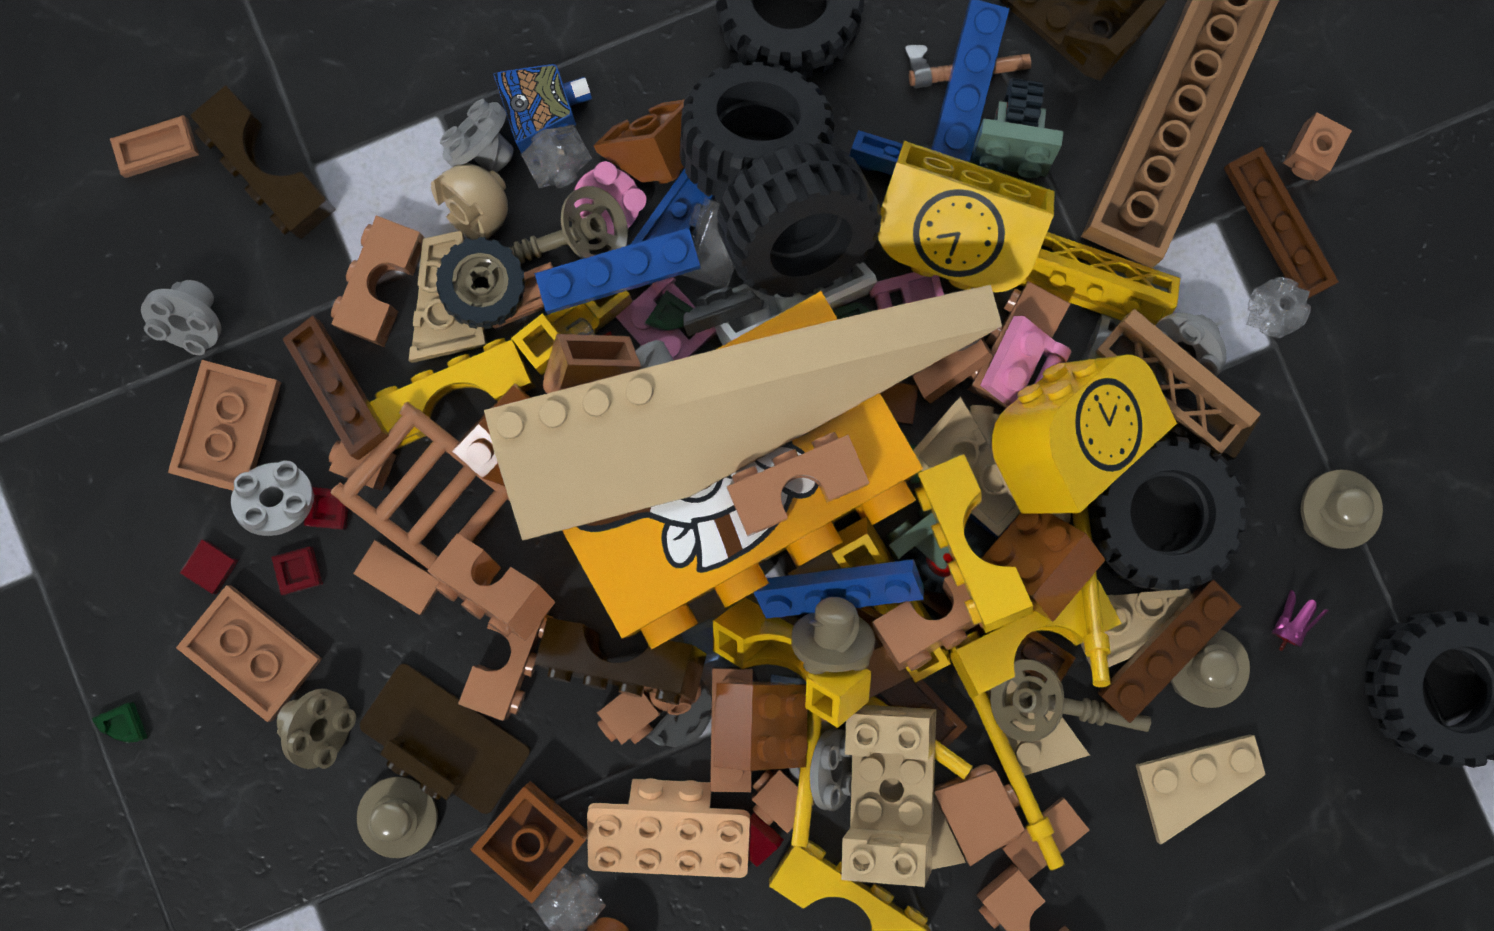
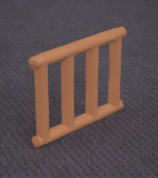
M406 402L399 412L402 416L388 432L389 436L374 448L344 485L340 482L333 487L331 494L429 569L438 556L422 545L421 541L476 476L494 491L458 533L459 535L472 542L505 501L509 500L505 486L481 478L452 452L459 443L458 440L422 411ZM415 426L433 442L381 504L374 508L361 498L358 493ZM446 451L460 462L463 468L407 533L389 518Z

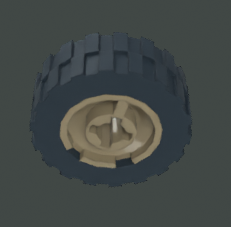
M478 237L475 240L469 238L463 240V243L459 245L455 244L450 248L451 251L442 257L441 266L437 268L436 273L437 291L447 313L455 317V320L460 324L465 323L474 329H477V327L490 329L492 328L491 326L497 324L500 326L506 323V319L512 318L517 313L516 309L518 306H521L525 292L524 271L521 268L518 257L515 258L513 251L509 247L502 246L499 241L494 239L493 241L486 240V237ZM479 277H484L488 280L489 287L488 289L484 287L475 289L474 281Z

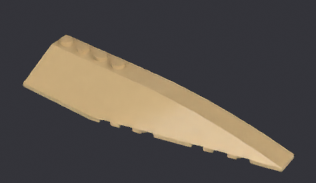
M991 285L792 330L484 410L494 453L522 540L677 501L699 493L706 487L739 471V469L765 457L781 446L807 434L860 405V403L882 393L900 381L924 370L942 358L957 352L1002 327Z

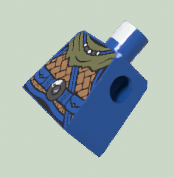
M555 64L494 73L515 142L521 153L527 152L573 128L576 125L571 106L592 99L585 76L563 83Z

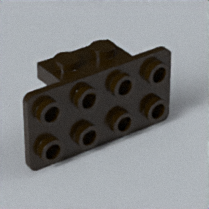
M409 664L399 665L361 720V731L384 746L380 755L388 760L386 765L392 771L403 777H407L409 774L421 782L420 789L430 797L437 800L443 797L448 800L453 795H456L483 814L490 813L529 757V746L478 711L459 705V698Z

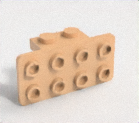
M653 778L632 779L629 804L592 803L589 805L587 812L588 867L593 871L742 878L748 872L750 814L746 810L710 808L711 782H697L694 780L669 781Z

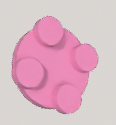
M607 161L597 164L593 170L583 175L574 188L576 190L584 186H594L608 192L621 206L628 228L636 220L639 211L646 205V195L637 188L633 179ZM588 198L579 199L574 205L578 207L582 204H592L593 200ZM605 209L601 215L606 222L607 233L614 235L612 219ZM582 211V212H580L581 218H583V217L589 215L590 212H589V211Z

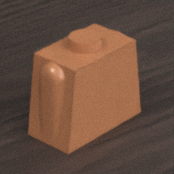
M557 334L544 374L543 388L548 394L639 370L641 365L630 336Z
M983 764L970 770L964 780L957 776L947 782L934 786V796L965 860L970 866L991 852L1019 839L1025 830L1014 809L1020 806L1014 790L1010 784L1002 785L997 772L990 765Z

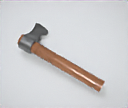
M907 45L905 47V52L908 55L911 66L909 71L911 86L922 88L929 87L932 83L938 81H949L952 65L930 68L927 60L923 58L927 53L926 46ZM1030 54L996 58L993 74L1031 69Z

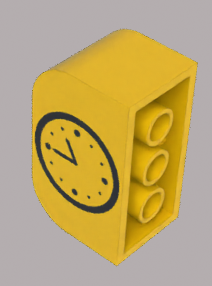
M904 141L881 207L880 215L882 219L878 238L881 246L890 257L899 263L910 266L912 271L925 277L937 275L949 279L953 286L969 290L972 287L978 288L991 285L993 292L1007 291L1021 284L1034 267L1054 216L1055 191Z
M1120 355L1058 363L1047 368L1042 373L1043 378L1036 384L1027 386L1019 391L1017 394L1018 399L1000 414L993 429L992 451L995 462L1021 514L1081 513L1171 430L1177 422L1153 371L1144 360L1137 356Z

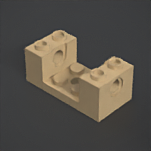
M864 705L846 720L845 755H852L850 829L842 841L841 880L925 887L932 871L936 709ZM888 778L899 780L904 788L903 796L898 799L886 797L882 791V782Z

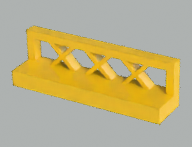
M1047 232L1042 245L1051 248L1054 252L1040 249L1031 273L1019 284L1025 286L1029 281L1064 301L1118 320H1122L1128 313L1136 309L1151 323L1156 325L1163 317L1173 314L1176 309L1180 278ZM1077 258H1081V259H1083V260H1086V261H1088L1091 265H1087V264L1081 263ZM1114 271L1124 273L1128 278L1119 276ZM1152 283L1167 288L1168 292L1154 288Z

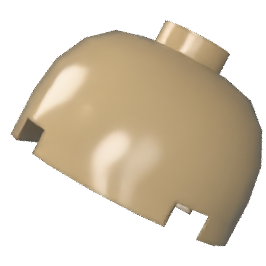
M465 163L450 168L431 182V191L437 205L439 206L445 202L451 211L446 218L458 231L461 230L466 238L475 240L478 237H486L487 240L503 225L508 212V200L504 192L506 185L495 171H487L483 167Z

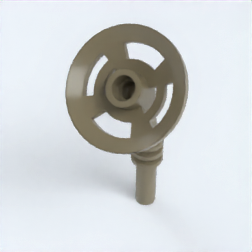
M584 186L574 190L565 199L561 210L562 230L536 238L534 235L530 236V241L524 238L521 244L515 241L513 246L509 248L513 251L515 258L518 257L521 264L525 263L526 258L529 261L534 260V256L537 259L541 258L542 253L567 244L576 255L584 259L595 256L590 254V251H596L605 246L609 248L608 251L625 247L628 239L627 221L621 206L612 195L598 187ZM588 198L593 200L592 204H582L578 207L574 205L579 199ZM605 209L612 219L614 235L607 233V225L601 215ZM582 211L590 212L589 215L583 218L580 216ZM569 220L572 221L571 227H569ZM594 238L599 240L597 244H589V241Z
M1035 660L1015 661V677L993 687L991 691V709L996 723L1005 734L1019 741L1033 742L1047 737L1058 726L1063 714L1078 716L1082 722L1088 721L1091 724L1096 722L1100 726H1103L1104 723H1109L1148 732L1151 726V717L1140 714L1131 723H1128L1113 708L1108 707L1106 702L1099 704L1097 700L1091 701L1088 698H1084L1082 701L1064 698L1061 682L1054 671L1047 665ZM1025 671H1037L1043 674L1048 680L1045 682L1043 679L1039 677L1026 676ZM1012 680L1018 685L1013 694V706L1005 707V692ZM1029 683H1036L1040 685L1042 689H1033L1030 687ZM1048 711L1054 712L1050 721L1045 716ZM1022 713H1034L1035 719H1029ZM1016 719L1025 725H1035V731L1020 729L1012 721Z

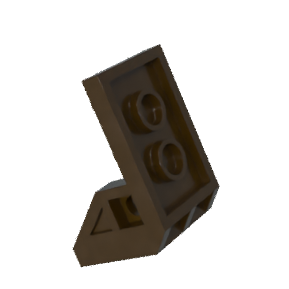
M1168 0L999 1L1085 76L1101 81L1151 26Z

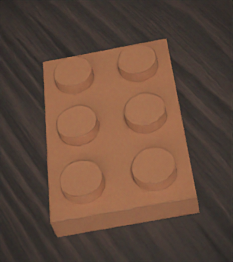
M202 360L168 473L233 491L235 478L239 474L249 472L257 466L281 382Z
M232 585L225 586L176 647L267 722L275 719L281 708L291 699L322 660L319 655Z

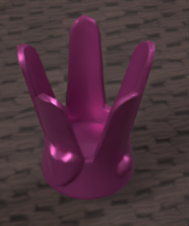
M1290 590L1283 614L1272 631L1274 635L1283 639L1279 650L1282 651L1287 642L1301 648L1307 632L1329 610L1325 609L1308 625L1317 610L1315 600H1309L1290 623L1296 602L1295 592Z

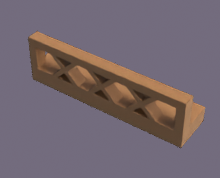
M1136 309L1132 310L1121 320L1095 351L1102 358L1117 356L1109 348L1121 334H1124L1135 344V354L1137 357L1144 360L1147 364L1158 363L1166 372L1167 385L1159 386L1162 391L1167 390L1168 398L1165 395L1164 397L1174 418L1218 455L1223 453L1242 429L1250 427L1260 416L1257 410ZM1143 351L1151 358H1143ZM1173 376L1182 384H1174ZM1175 390H1191L1196 395L1198 411H1182L1176 405ZM1205 403L1213 410H1205ZM1206 415H1220L1232 425L1220 441L1207 431ZM1198 416L1199 424L1191 417Z

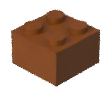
M1020 513L981 558L985 562L996 566L1016 567L1033 604V610L1052 622L1105 561V558L1085 532L1051 513Z
M780 682L716 683L714 767L747 771L806 767L808 709L805 708L806 684Z
M530 781L520 790L470 850L530 903H533L586 841L588 836L587 830Z

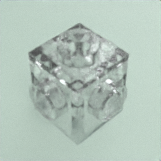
M574 125L540 131L532 137L531 141L533 143L521 154L539 188L556 185L557 188L568 186L578 178L576 173L592 159Z
M1277 277L1275 280L1271 279L1262 286L1255 288L1248 303L1250 314L1246 325L1258 328L1265 335L1278 338L1299 329V327H1303L1311 309L1310 304H1306L1310 291L1298 288V282L1288 278Z
M564 867L531 904L551 931H585L606 907L605 903L596 893L599 886L591 877L583 872L577 876Z

